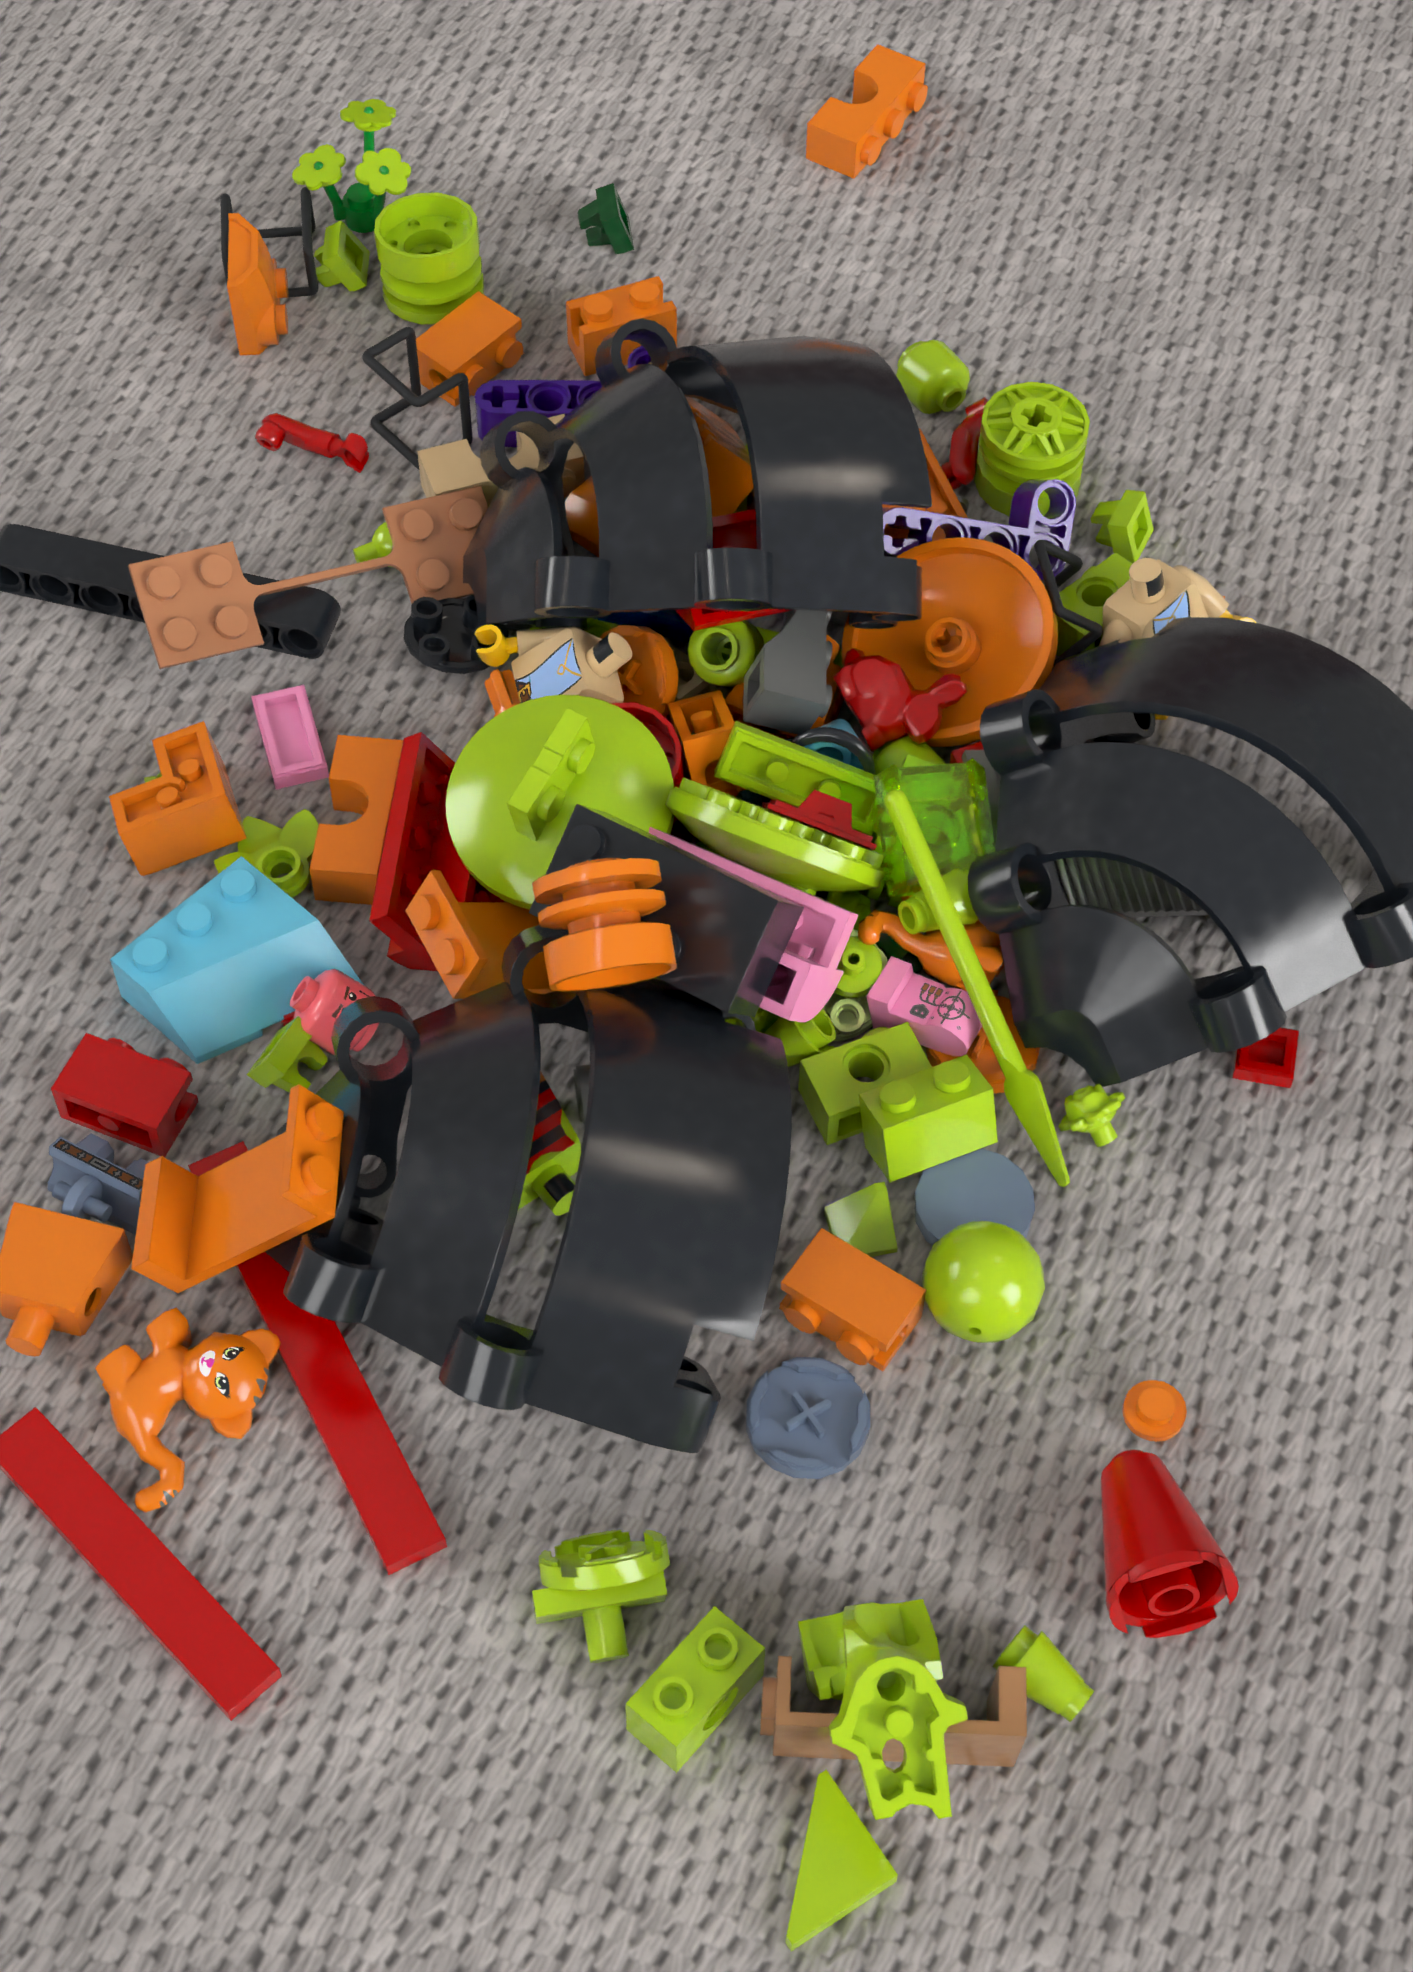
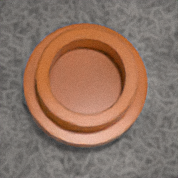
M1147 1380L1134 1385L1128 1391L1123 1403L1122 1412L1126 1425L1135 1435L1148 1441L1159 1442L1168 1440L1179 1433L1186 1419L1187 1408L1182 1395L1173 1386L1158 1380Z

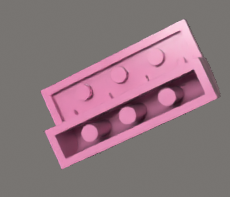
M649 827L650 834L804 907L759 1007L789 1021L807 1022L814 1018L829 1001L844 971L837 969V966L854 928L858 914L676 836Z

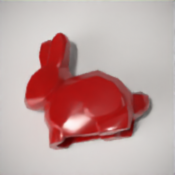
M856 648L846 652L843 662L844 667L833 677L850 711L854 712L862 726L863 736L872 752L881 748L887 742L901 738L905 733L917 744L928 742L941 725L943 709L957 703L968 692L966 684L961 682V677L954 673L943 675L927 689L915 690L899 664L880 655L865 656L863 651Z

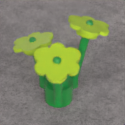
M369 99L364 102L351 101L348 103L347 108L340 111V118L343 121L354 122L357 129L364 131L362 163L355 168V178L359 183L351 185L342 200L334 184L342 178L341 167L345 165L346 158L344 154L336 153L332 145H322L315 149L313 153L303 154L299 158L300 165L292 173V178L296 184H306L307 189L311 191L323 187L332 204L334 219L338 221L345 220L347 227L358 233L374 231L375 219L384 209L386 192L393 195L404 193L407 188V178L411 175L410 165L401 162V155L397 150L384 148L379 153L375 152L374 131L390 126L392 118L396 117V109L386 106V103L379 99Z

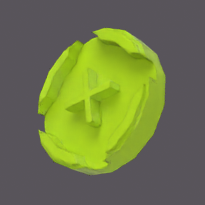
M611 1530L564 1540L560 1545L554 1547L555 1557H552L551 1551L544 1550L539 1555L542 1585L551 1589L568 1591L593 1590L620 1586L646 1579L662 1572L670 1565L666 1536L653 1530H645L643 1532L644 1541H630L629 1532Z

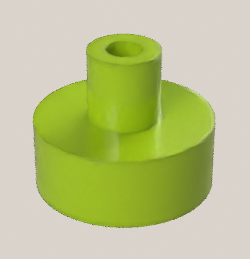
M858 936L849 937L837 969L844 971L834 992L847 998H858L869 993L882 971V958L875 945L862 943Z

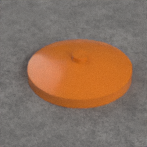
M956 537L930 541L897 556V558L917 560V566L922 568V618L914 621H898V626L893 628L861 629L849 626L848 614L842 637V664L846 652L852 648L863 651L865 656L880 655L899 664L915 690L927 689L943 675L950 673L958 674L961 677V682L966 684L968 692L957 703L943 709L939 729L926 742L931 747H950L981 740L980 720L986 706L1033 689H1040L1051 673L1056 658L1058 623L1051 599L1041 579L1026 561L1011 550L996 543L975 538Z

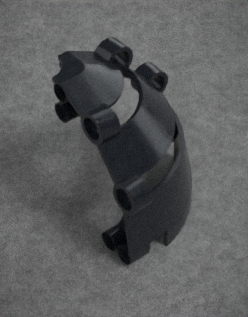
M643 318L631 320L606 336L597 348L595 367L602 387L559 422L554 424L546 416L534 411H519L493 426L483 438L480 449L481 465L488 479L498 487V490L463 556V583H468L474 592L477 605L478 628L483 625H494L499 629L510 630L579 627L586 631L587 618L604 617L613 612L681 609L733 612L763 609L849 612V626L861 629L893 628L898 626V621H914L922 618V568L917 566V560L884 556L882 504L929 508L932 506L926 457L911 404L899 379L887 362L877 352L864 344L819 337L794 336L683 346L677 349L673 337L666 328L657 322ZM624 340H631L643 346L651 357L652 365L638 364L626 370L620 353L622 342ZM686 397L697 398L740 416L746 438L754 486L757 549L713 548V522L708 469L698 425ZM509 431L524 433L533 440L539 453L537 470L529 467L518 470L511 465L506 456L504 446L506 435ZM574 442L584 453L593 479L598 512L599 558L575 555L566 518L562 475L568 451Z
M1216 617L1177 618L1169 622L1151 638L1135 639L1119 643V639L1072 655L1055 665L1039 690L1033 689L985 707L981 715L979 727L981 743L991 766L1001 776L995 852L976 857L970 865L967 878L968 894L972 908L979 921L989 931L999 934L1013 1021L1025 1048H1049L1063 1053L1083 1067L1094 1084H1100L1102 1087L1114 1085L1207 1048L1211 1052L1222 1053L1249 1046L1277 1031L1286 1021V1011L1365 968L1386 967L1413 957V710L1390 688L1370 673L1331 649L1292 632L1260 623ZM1155 714L1183 718L1217 728L1250 743L1274 757L1312 787L1348 826L1373 866L1368 885L1350 904L1339 880L1316 847L1284 813L1254 789L1226 772L1193 757L1163 748L1134 744L1133 742L1149 738L1153 735L1156 725ZM1090 739L1094 741V743L1083 744ZM1078 857L1103 858L1141 868L1162 878L1194 900L1212 918L1234 948L1242 966L1216 975L1193 979L1191 973L1175 951L1161 937L1135 919L1098 906L1069 905L1062 892L1054 861Z
M540 925L524 929L511 940L504 952L501 966L504 982L415 1020H412L403 1006L389 998L371 996L358 999L344 1008L334 1022L331 1036L334 1054L340 1070L316 1093L319 1097L344 1111L335 1218L265 1251L289 1272L283 1291L287 1299L299 1308L316 1316L344 1323H362L439 1365L441 1368L438 1378L442 1384L455 1394L477 1404L500 1410H516L522 1408L524 1404H528L649 1445L685 1453L700 1452L721 1400V1395L707 1370L696 1361L684 1356L693 1326L697 1325L754 1341L770 1284L786 1200L792 1132L790 1077L782 1040L757 1032L754 1021L750 1016L727 1013L661 979L652 978L604 989L569 992L553 991L546 994L532 993L523 988L522 984L523 970L527 963L535 955L543 952V946L569 934L564 930L540 927ZM736 1017V1025L725 1022L724 1018ZM388 1023L399 1028L404 1033L400 1050L395 1057L386 1063L376 1066L364 1065L354 1060L349 1054L350 1043L356 1033L367 1025ZM559 1023L589 1033V1094L580 1161L566 1226L546 1296L535 1328L532 1330L511 1324L486 1313L508 1249L531 1152L541 1070L539 1024ZM412 1085L407 1127L396 1174L398 1133L407 1092ZM287 1122L277 1131L276 1136L286 1132ZM375 1155L381 1158L378 1168L370 1173L360 1174L364 1156ZM394 1182L384 1220L368 1211L359 1209L360 1197L372 1198L382 1195Z

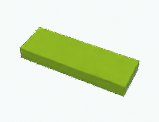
M738 721L734 723L714 771V777L797 808L814 789L851 803L852 829L872 836L885 807V795L893 789V784L890 780Z

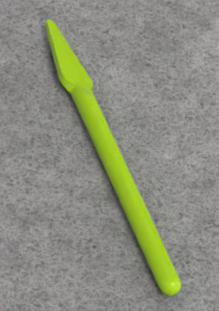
M897 789L890 790L884 798L885 807L1005 1076L1004 1093L1006 1099L1058 1185L1065 1187L1070 1183V1178L1042 1084L1037 1075L1025 1066L906 795L903 791Z

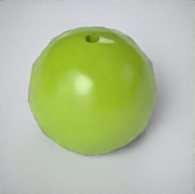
M971 1221L958 1225L933 1244L922 1273V1286L926 1289L925 1301L937 1323L948 1333L977 1343L1003 1341L1020 1331L1034 1319L1045 1290L1044 1272L1040 1257L1029 1241L1020 1232L1006 1225L990 1221Z

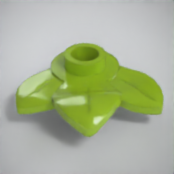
M303 809L288 820L283 829L266 821L246 816L242 824L247 839L238 842L237 852L223 855L214 860L218 874L242 856L291 898L301 893L311 878L309 862L312 859L319 826L313 814L309 810ZM283 873H289L284 877L277 878L279 875Z

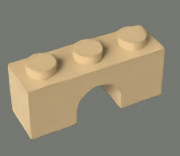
M565 414L549 417L548 419L556 424L565 417ZM516 431L517 454L509 459L511 465L518 470L524 467L537 470L539 453L536 445L527 435ZM467 439L417 451L421 486L426 498L481 486L487 506H490L498 487L488 479L481 465V458L472 452ZM575 442L568 451L562 475L564 498L568 497L574 489L585 481L584 456Z

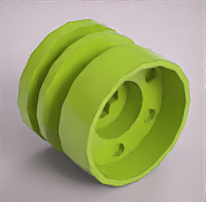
M434 192L405 196L384 207L375 219L374 235L377 256L381 263L380 277L383 283V298L392 313L405 321L421 325L436 324L479 291L484 294L482 259L479 255L478 221L476 214L469 204L458 197Z
M1025 382L1010 385L994 393L984 406L974 478L980 497L992 509L1007 516H1010L1012 498L1016 489L1028 480L1059 479L1066 482L1073 489L1075 497H1077L1090 424L1085 406L1072 393L1053 384ZM1043 490L1038 499V508L1044 516L1048 512L1050 499Z

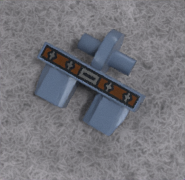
M92 1133L77 1144L59 1137L49 1146V1155L53 1158V1169L48 1181V1191L52 1192L54 1198L64 1202L61 1213L86 1220L93 1217L101 1222L109 1221L136 1235L145 1164L149 1162L140 1158L139 1160H134L124 1169L114 1164V1150L109 1142Z

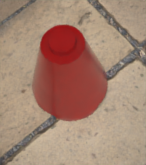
M1127 1450L1117 1454L1101 1473L1106 1606L1111 1622L1118 1630L1127 1634L1126 1624L1142 1627L1146 1638L1179 1635L1198 1629L1217 1617L1214 1606L1226 1595L1229 1604L1236 1598L1239 1585L1233 1566L1160 1457L1141 1450Z

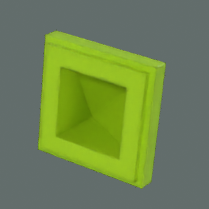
M885 1181L874 1183L825 1206L824 1212L831 1234L870 1257L897 1252V1241Z

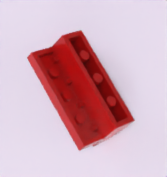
M422 732L405 737L403 740L369 922L390 938L388 958L409 969L437 971L405 911L431 870L441 871L457 902H504V900L489 892L469 873L454 847L446 818V795L455 762Z

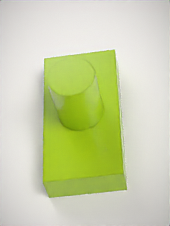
M664 1571L643 1580L607 1588L573 1591L544 1588L532 1591L536 1624L583 1616L590 1663L611 1661L629 1656L621 1609L665 1602L667 1597Z

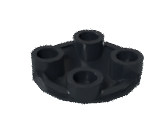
M474 595L466 599L446 598L441 600L421 597L411 605V615L405 622L403 640L410 654L425 666L445 673L467 674L482 671L490 666L481 660L476 650L489 648L494 645L482 644L475 636V631L478 629V617ZM500 629L504 637L508 638L509 631L507 629Z

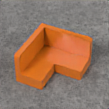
M204 721L152 740L162 777L109 796L118 834L141 876L153 874L247 839L226 767Z

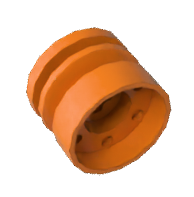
M602 858L589 860L542 876L532 883L536 903L552 905L537 913L540 927L568 930L569 932L568 935L557 938L543 946L551 990L569 992L604 989L649 980L677 969L670 925L658 922H641V917L651 914L666 905L664 891L648 889L662 881L659 861L643 858Z

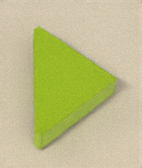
M827 1769L818 1774L786 1934L785 1943L790 1951H793L897 1882L898 1874Z

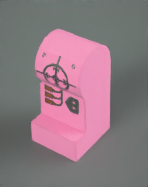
M892 956L866 996L873 1028H891L908 1022L920 1045L947 1055H965L982 1028V1024L966 991L958 988H946L941 983L913 973L912 964Z

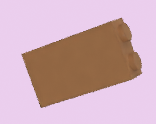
M778 1656L776 1677H763L760 1735L773 1736V1756L857 1760L855 1754L833 1744L830 1740L829 1725L838 1714L790 1712L792 1656ZM998 1667L987 1697V1721L965 1720L947 1728L944 1733L947 1764L1014 1767L1027 1737L1026 1667ZM894 1738L888 1740L882 1750L883 1761H903L904 1750L901 1741Z

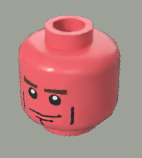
M331 969L325 970L315 979L306 976L295 989L290 1000V1006L296 1009L294 1018L299 1016L303 1030L312 1036L309 1041L318 1045L326 1052L335 1055L331 1039L334 1022L343 1009L356 1000L375 995L371 989L343 972ZM379 1023L367 1025L357 1032L350 1043V1050L359 1052L374 1035Z

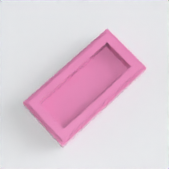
M300 685L251 696L275 789L329 778L327 763L305 686Z

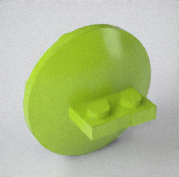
M579 695L545 696L531 699L503 711L481 727L469 740L460 753L450 775L446 795L447 824L454 847L469 873L492 894L513 905L530 910L535 899L532 883L538 878L545 876L576 804L609 813L648 833L649 827L670 834L675 816L665 804L671 788L674 789V782L668 760L659 742L630 713L611 703L592 697Z
M683 777L680 786L674 787V789L671 788L665 804L667 808L693 836L709 848V851L815 896L816 891L847 892L879 888L885 875L884 868L881 867L884 855L771 810L745 802L710 786Z

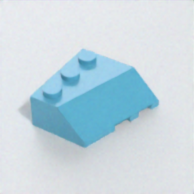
M242 856L110 959L121 997L197 1064L262 1037L264 1028L284 1020V1015L294 1012L296 1009L290 1006V1000L295 989L306 976L315 979L325 970L336 969L363 984L320 921Z

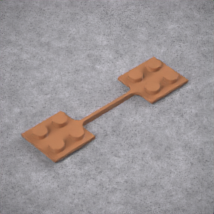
M472 487L384 507L382 510L393 544L392 551L385 557L264 585H254L245 579L233 541L129 564V572L159 669L263 645L264 641L254 612V601L258 596L392 566L401 572L411 604L421 597L441 600L446 598L458 599L474 595L470 585L463 583V556L488 509L482 487Z

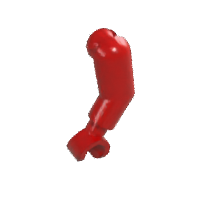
M986 397L965 408L967 417L952 434L949 462L942 464L941 468L946 478H949V483L953 490L959 488L962 484L968 485L975 477L983 409L988 402Z
M278 413L265 416L261 421L262 426L258 428L255 435L257 442L268 450H279L283 441L303 450L328 458L341 457L347 466L359 473L362 472L369 459L368 446L361 435L350 433L346 440H342L339 434L312 427Z

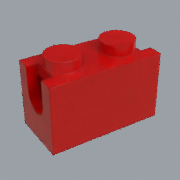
M89 1033L84 1035L51 1087L61 1118L166 1157L199 1102L197 1095L186 1091L193 1078L191 1072L179 1062L165 1057L157 1060L137 1052L131 1045L120 1039L109 1038L105 1040Z

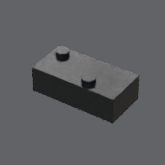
M576 804L545 875L566 869L577 863L602 858H643L659 861L662 881L648 889L664 891L666 905L651 914L641 917V922H658L670 925L677 969L657 978L727 1013L755 1017L804 907L609 813ZM534 899L529 913L538 917L537 913L552 905L536 903Z

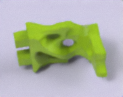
M918 1599L888 1604L874 1602L845 1606L844 1611L840 1613L797 1621L807 1687L820 1700L833 1698L842 1701L839 1714L829 1725L830 1740L833 1744L847 1749L856 1755L869 1806L875 1820L893 1817L897 1811L910 1804L929 1807L938 1819L952 1817L944 1733L949 1726L965 1721L968 1717L965 1704L943 1693L936 1680L943 1679L937 1637L924 1600ZM893 1738L901 1741L904 1750L903 1761L900 1767L894 1770L886 1767L882 1757V1750L886 1742Z

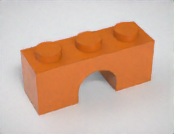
M877 44L854 70L852 104L830 97L807 123L806 159L853 179L866 164L869 166L873 165L884 143L889 138L894 139L899 135L904 120L912 111L918 112L922 108L928 92V87L924 84L926 63Z
M337 735L328 778L333 809L335 811L355 812L362 816L356 821L344 825L319 823L310 864V875L315 900L372 905L403 740Z

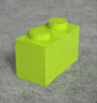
M967 1054L858 1094L865 1148L889 1183L998 1142L993 1088Z

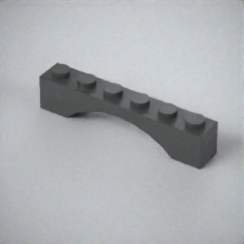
M754 488L747 497L748 510L755 509ZM791 610L784 612L780 633L763 646L744 676L743 721L799 735L806 730H810L818 717L823 718L827 714L832 700V687L826 684V670L832 656V643L826 641V627L832 611Z

